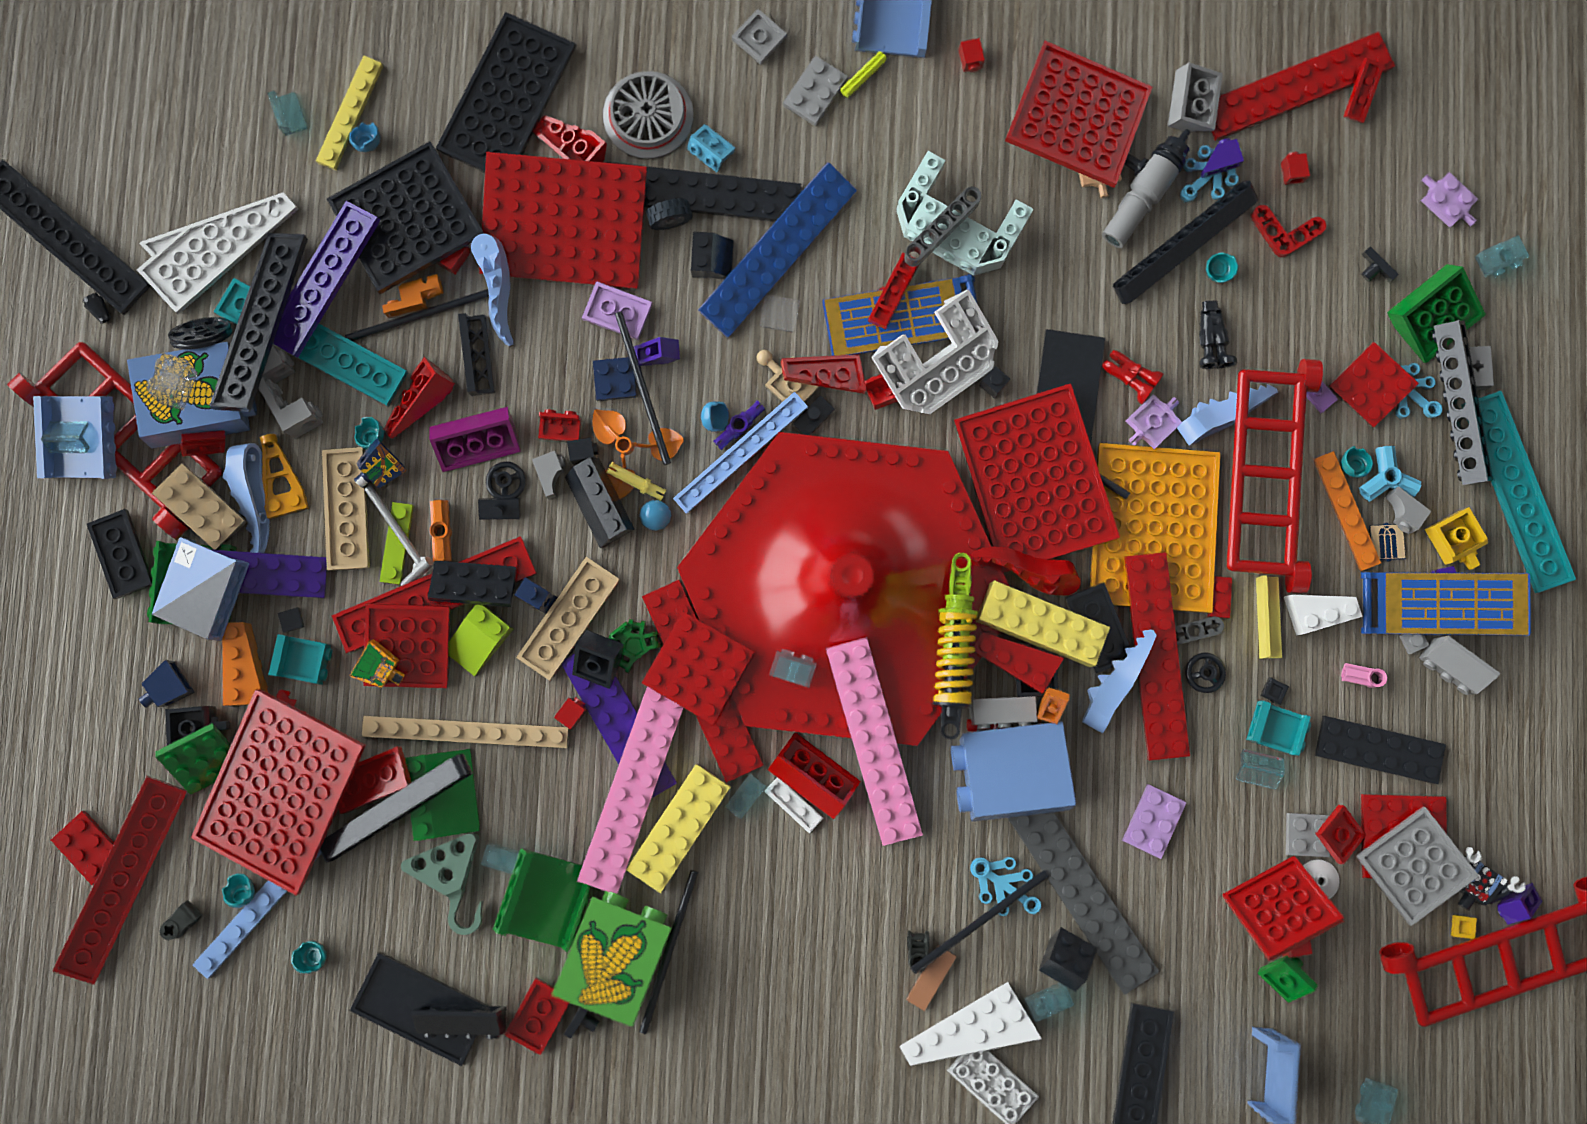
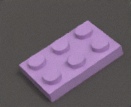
M596 281L582 319L621 334L615 313L622 311L630 337L639 340L653 303Z
M1147 784L1122 841L1162 859L1186 802Z

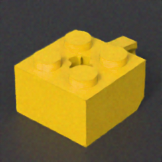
M1470 507L1459 510L1424 529L1445 565L1457 560L1460 563L1463 562L1468 570L1480 565L1476 557L1478 554L1476 550L1488 544V538Z

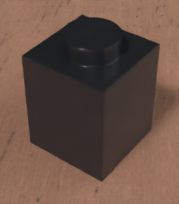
M994 366L979 386L995 399L1008 384L1010 378L998 367Z
M592 438L567 441L569 459L572 464H579L589 457L596 458V455H599L598 445L594 443Z

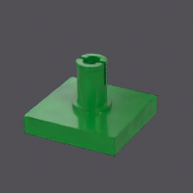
M1286 955L1261 967L1257 973L1288 1003L1314 992L1318 987V984L1301 969L1303 961L1298 957L1290 959Z

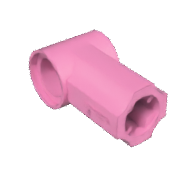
M1345 663L1341 673L1342 681L1365 685L1369 688L1381 687L1387 682V674L1382 669H1372ZM1373 673L1378 676L1376 684L1371 680Z

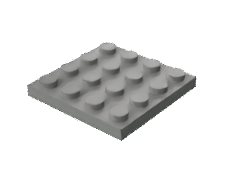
M1426 807L1420 808L1356 855L1410 926L1479 877Z

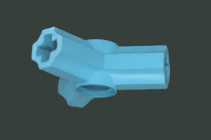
M1395 446L1376 448L1378 474L1359 487L1362 497L1370 502L1387 489H1395L1399 486L1414 498L1422 486L1421 481L1401 473L1398 469ZM1386 473L1391 475V482L1387 480Z

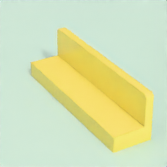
M1262 575L1256 578L1259 659L1282 658L1279 578Z

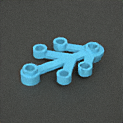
M1203 145L1198 150V157L1201 159L1211 157L1214 149ZM1201 150H1206L1207 155L1202 154ZM1189 158L1183 167L1187 172H1192L1193 170L1203 171L1207 162H1196L1195 159ZM1187 163H1192L1193 167H1188ZM1236 168L1227 171L1228 176L1225 179V184L1228 187H1234L1239 181L1236 175ZM1222 172L1205 178L1200 177L1192 185L1184 186L1180 192V198L1184 202H1192L1197 196V191L1213 177L1211 197L1219 200L1225 193L1222 188ZM1229 178H1233L1235 182L1231 183ZM1188 189H1190L1193 192L1192 195L1187 193ZM1216 190L1221 193L1220 196H1217L1215 194Z
M1416 363L1401 366L1411 376H1415L1420 372V366ZM1410 367L1415 368V373L1411 372ZM1431 376L1415 379L1419 383L1416 387H1423L1424 389H1430L1436 383L1435 379ZM1426 380L1431 382L1430 386L1426 384ZM1415 389L1408 394L1412 400L1423 408V413L1426 417L1435 418L1441 414L1442 406L1439 402L1427 401ZM1407 396L1398 403V408L1395 411L1398 418H1405L1410 414V409L1407 406ZM1429 407L1433 409V414L1429 412ZM1400 409L1405 410V415L1400 413Z
M1005 857L1003 860L988 862L985 858H976L970 865L972 875L979 880L981 892L979 899L984 904L992 901V895L988 892L987 878L994 882L998 904L1005 899L1004 890L1009 894L1017 890L1009 883L1017 881L1028 882L1033 878L1032 872L1029 869H1023L1018 873L998 876L992 871L1001 868L1013 869L1016 866V861L1012 857ZM1008 859H1011L1013 861L1011 867L1006 866V861ZM979 864H983L984 870L982 872L977 871V866ZM1026 871L1030 874L1028 879L1023 878V873ZM985 893L989 895L987 901L982 900V895ZM1023 895L1018 899L1023 903L1024 909L1030 914H1036L1041 909V903L1036 897ZM1030 901L1035 902L1034 908L1028 907ZM1009 907L1006 908L1005 913H999V915L1006 916L1009 913Z

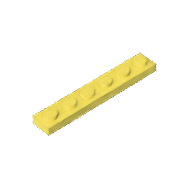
M363 56L316 159L318 164L333 170L337 169L350 141V132L356 127L383 68L381 62Z

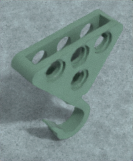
M476 833L463 835L406 859L401 863V870L450 899L448 924L455 933L460 935L473 933L481 926L483 921V901L479 903L472 926L462 927L456 920L457 911L465 892L466 881L479 842V836ZM458 841L463 842L465 845V850L462 853L456 849ZM439 849L443 850L446 854L443 861L437 858ZM420 857L426 861L424 869L418 866V859ZM446 869H450L453 872L451 880L446 879L444 876Z

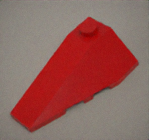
M545 115L537 123L533 131L563 159L604 162L607 143L593 131L584 130L575 125L571 126Z
M426 357L421 360L412 373L410 379L413 381L409 389L403 390L400 406L398 405L394 408L384 427V430L391 439L443 401L446 395H449L453 390L455 383L450 376Z

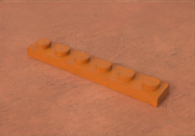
M1334 451L1313 459L1359 570L1363 571L1381 564Z

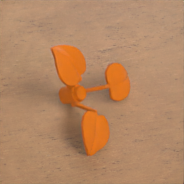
M594 410L592 423L595 436L600 442L607 445L612 444L617 439L615 447L621 453L622 468L626 469L625 456L631 454L634 451V447L651 448L652 456L662 461L653 431L648 436L649 445L632 442L625 436L619 437L626 430V421L620 413L610 410ZM660 428L669 457L672 459L679 451L684 438L674 430ZM626 469V470H628V471H630V472L636 474L633 470ZM608 474L619 499L624 498L634 489L633 486Z

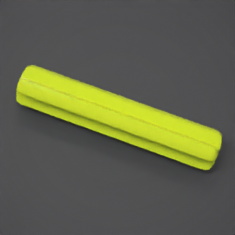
M881 51L878 52L841 88L842 95L849 98L886 62V55Z

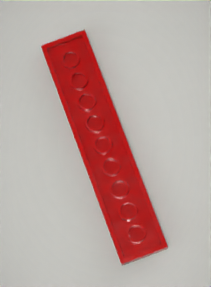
M1379 31L1220 95L1215 130L1211 131L1214 140H1219L1354 85L1365 58L1385 64L1382 73L1393 69L1395 64Z
M521 536L460 561L461 563L514 566L517 568L515 583L537 574ZM431 573L331 616L345 652L349 654L364 647L366 603L450 606V611L465 604L429 601L428 593L432 577Z
M1167 552L1125 556L1134 647L1137 646L1136 638H1144L1143 631L1154 630L1156 634L1151 650L1138 675L1147 760L1190 756Z
M679 580L642 596L663 645L682 611L696 618ZM730 695L714 725L696 715L726 783L763 766V762L747 727L742 721L732 695Z
M146 776L53 967V972L92 985L95 984L187 793L185 789L151 776Z

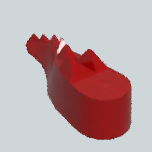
M995 546L975 550L970 556L971 561L994 562L1003 567L1005 566L1036 590L1049 595H1071L1081 585V580L1074 564L1068 560L1040 559L1011 548Z

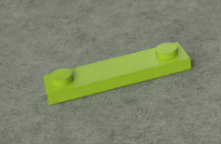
M392 502L391 514L409 539L414 505ZM388 526L379 582L401 585L407 550L390 526Z

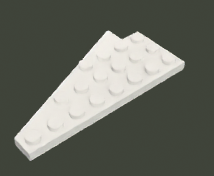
M280 193L144 240L140 244L152 257L140 266L137 271L177 314H180L268 236V233H272L294 214L298 208L284 193Z

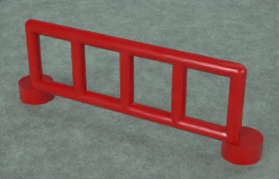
M84 342L77 343L36 384L20 372L7 384L19 397L34 407L33 396H58L50 387L83 357L106 378L89 396H107L116 387L134 404L131 385ZM135 414L114 435V443L116 445L115 464L119 470L161 508L152 517V520L168 535L178 540L189 527L152 494L157 487L151 481L181 452V443L169 445L141 473L117 451L138 430ZM208 455L190 456L207 471L201 479L209 487L222 476L223 471L221 467Z
M1302 359L1297 373L1243 369L1238 373L1227 568L1235 572L1285 575V587L1289 593L1306 594L1310 588L1312 577L1310 563L1308 561H1298L1297 554L1307 392H1318L1323 378L1322 361L1314 359ZM1250 382L1294 385L1292 420L1248 417ZM1247 429L1291 432L1290 468L1245 464ZM1258 477L1289 480L1287 515L1242 512L1244 478ZM1242 524L1286 527L1284 563L1240 560Z
M1587 877L1580 878L1574 883L1578 903L1417 958L1414 946L1410 943L1395 942L1382 947L1379 954L1383 969L1391 974L1405 973L1418 1024L1422 1027H1427L1586 972L1587 957L1566 964L1556 924L1587 914ZM1543 929L1553 969L1520 980L1510 940ZM1498 945L1507 985L1474 996L1464 956ZM1452 961L1462 1000L1428 1012L1418 972Z

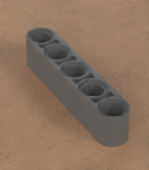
M973 186L966 188L908 245L904 259L909 266L915 267L920 265L978 207L981 200L980 190ZM973 196L976 201L970 202L966 197ZM959 210L962 215L956 216L952 211ZM945 224L948 229L941 230L938 225ZM931 238L934 243L927 244L923 239ZM917 252L919 257L912 258L909 253Z

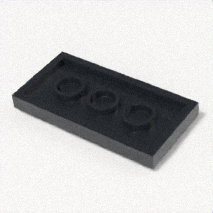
M127 509L86 523L113 599H119L152 586L153 578L151 577Z
M434 561L428 600L511 607L517 568L514 566Z
M1099 583L1065 597L1071 612L1110 627L1097 664L1093 666L1095 673L1097 674L1114 667L1112 663L1114 660H1124L1127 657L1125 648H1130V645L1105 583Z

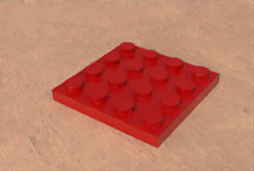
M365 604L364 650L368 643L374 639L399 659L395 669L405 674L399 685L388 680L383 687L448 688L450 606ZM363 681V686H375Z
M682 611L643 679L642 684L714 725L755 652Z
M1361 794V828L1366 834V837L1361 842L1362 851L1422 807H1426L1447 834L1446 797ZM1362 865V878H1372Z
M1295 855L1222 894L1225 902L1269 962L1344 922L1342 914Z

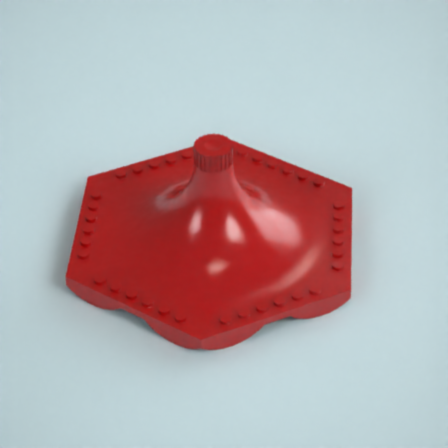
M779 432L677 569L699 620L755 652L731 693L745 726L852 738L826 648L867 637L897 744L918 746L942 713V707L932 703L934 696L939 694V690L935 689V684L944 682V680L937 679L935 676L938 671L944 670L936 666V662L943 659L937 655V651L944 648L938 644L939 638L944 637L938 630L940 627L945 626V624L939 621V609L946 608L947 606L945 595L950 594L949 586L953 557L958 553H965L970 557L975 550L991 547V544L949 451ZM960 558L956 561V566L960 569L968 565V561L965 558ZM971 561L972 579L969 596L974 597L972 610L979 612L991 582L997 581L1007 586L1009 584L999 564ZM972 619V623H970L977 626L976 630L970 631V635H974L976 640L981 632L993 636H998L1001 632L976 622V619ZM976 640L974 642H969V646H973ZM975 652L968 653V657L974 658V663L968 664L966 668L974 669L982 657Z

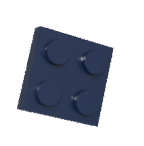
M629 357L593 361L597 401L637 397L635 375Z

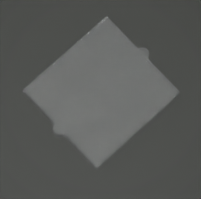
M766 294L764 306L761 308L760 327L794 333L796 319L799 318L800 300Z

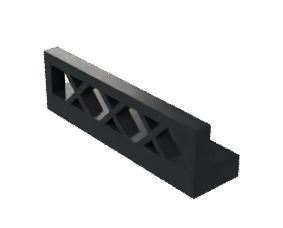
M466 313L458 314L467 392L471 396L495 393L485 314L468 316ZM481 321L482 327L478 333L471 330L470 322ZM478 338L484 342V347L480 352L473 348V344ZM480 357L487 363L482 372L476 368V362ZM482 377L489 381V389H478V382Z

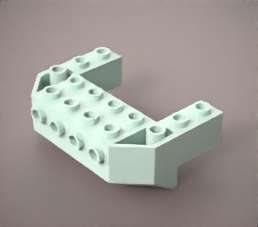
M930 151L926 153L898 201L897 214L903 235L910 241H913L948 207L928 195L941 174L946 161ZM1015 200L997 233L967 217L932 253L972 275L1000 269L1029 220L1033 208ZM956 210L952 211V213L956 216L962 215ZM945 224L938 225L941 230L948 229ZM931 238L923 239L927 244L934 243Z

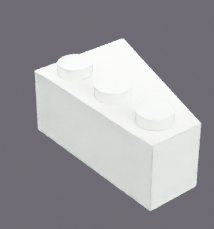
M1288 595L1284 597L1296 636L1363 617L1356 597Z

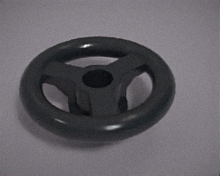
M512 462L495 464L486 476V488L494 498H517L521 495L526 485V477L523 470ZM507 467L515 470L516 472L510 475L506 471H501L499 473L496 471L501 468ZM492 477L495 478L496 484L502 488V495L494 490ZM504 478H508L506 484H502ZM520 478L518 489L508 495L509 486L513 481Z
M1204 652L1196 654L1188 661L1185 675L1187 682L1194 690L1201 693H1212L1223 685L1226 678V668L1219 657ZM1205 659V663L1200 668V671L1192 673L1193 665L1198 660ZM1212 660L1218 665L1220 670V677L1218 680L1216 679L1217 669L1214 665H1212ZM1205 669L1209 670L1208 676L1204 674ZM1202 678L1203 680L1210 681L1213 686L1202 687L1194 679Z

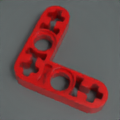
M1259 205L1251 213L1253 223L1278 257L1288 256L1320 236L1326 229L1325 220L1321 217H1314L1287 234L1268 206ZM1264 212V217L1259 218L1257 216L1258 213ZM1318 224L1320 226L1318 229H1315L1309 233L1308 230L1313 225ZM1270 226L1275 227L1277 235H1269L1267 228ZM1295 233H1302L1305 237L1304 241H1297ZM1281 236V239L1275 243L1274 240ZM1281 245H1282V246H1283V245H1286V246H1287V248H1286V249H1283V250H1281L1279 247H1280Z

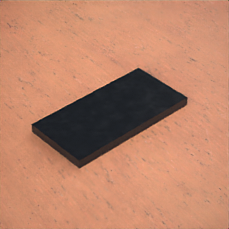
M1046 329L1036 394L1071 383L1091 445L1105 338Z
M379 952L349 1011L462 1066L476 1038H465V1035H457L456 1038H445V1034H437L436 1037H424V1034H417L412 1018V1010L424 1004L489 1005Z

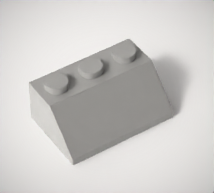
M1187 63L1177 69L1168 127L1181 131L1188 129L1190 132L1215 130L1223 73L1193 63Z
M1450 636L1433 638L1429 642V646L1425 648L1419 657L1424 662L1423 665L1433 671L1436 670L1441 674L1440 677L1443 680L1454 683L1458 686L1457 690L1465 695L1480 693L1500 675L1497 670Z
M1036 696L971 700L972 707L969 708L972 725L978 726V729L990 728V724H998V728L1011 727V723H1019V727L1037 722Z

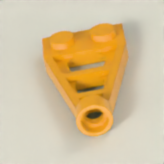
M276 434L261 436L262 481L265 493L264 508L267 518L272 519L309 509L304 488L280 447ZM278 457L282 463L283 471L271 473L269 462L271 459ZM285 477L291 486V490L275 495L273 493V481L276 478Z

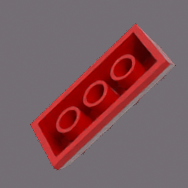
M796 732L767 769L832 819H835L861 782Z

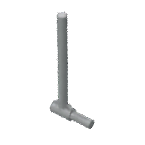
M369 485L365 488L366 493L415 562L412 572L400 582L401 586L415 581L418 577L420 578L434 565V561L428 556H420L372 485Z

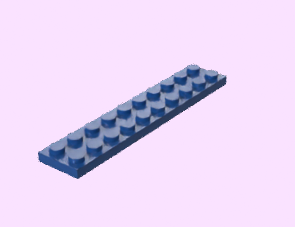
M830 162L827 163L698 311L725 337H729L857 190Z

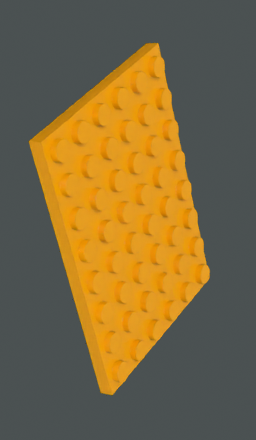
M1099 443L1097 453L1099 473L1130 492L1127 499H1124L1104 486L1120 538L1092 546L1090 587L1104 582L1114 606L1130 607L1124 557L1167 552L1173 610L1212 613L1220 452L1158 447L1153 449L1152 447Z

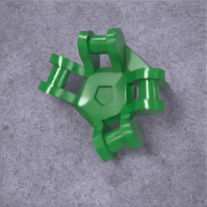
M629 619V622H624L609 635V639L617 642L621 641L624 644L622 660L619 666L625 669L626 673H629L635 661L648 651L662 647V644L658 642V631L644 634L646 621H641L640 623L634 622V619ZM638 630L639 634L632 633V631ZM645 639L650 640V646H646ZM624 655L630 658L629 662L623 659Z

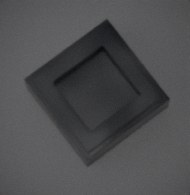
M296 607L278 613L283 633L305 627L300 608Z
M1269 677L1260 696L1281 705L1289 686Z

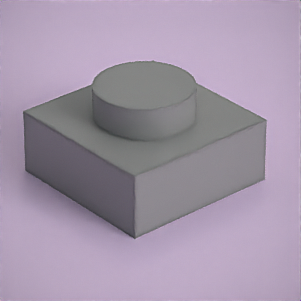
M1402 634L1399 636L1408 654L1429 646L1424 634Z

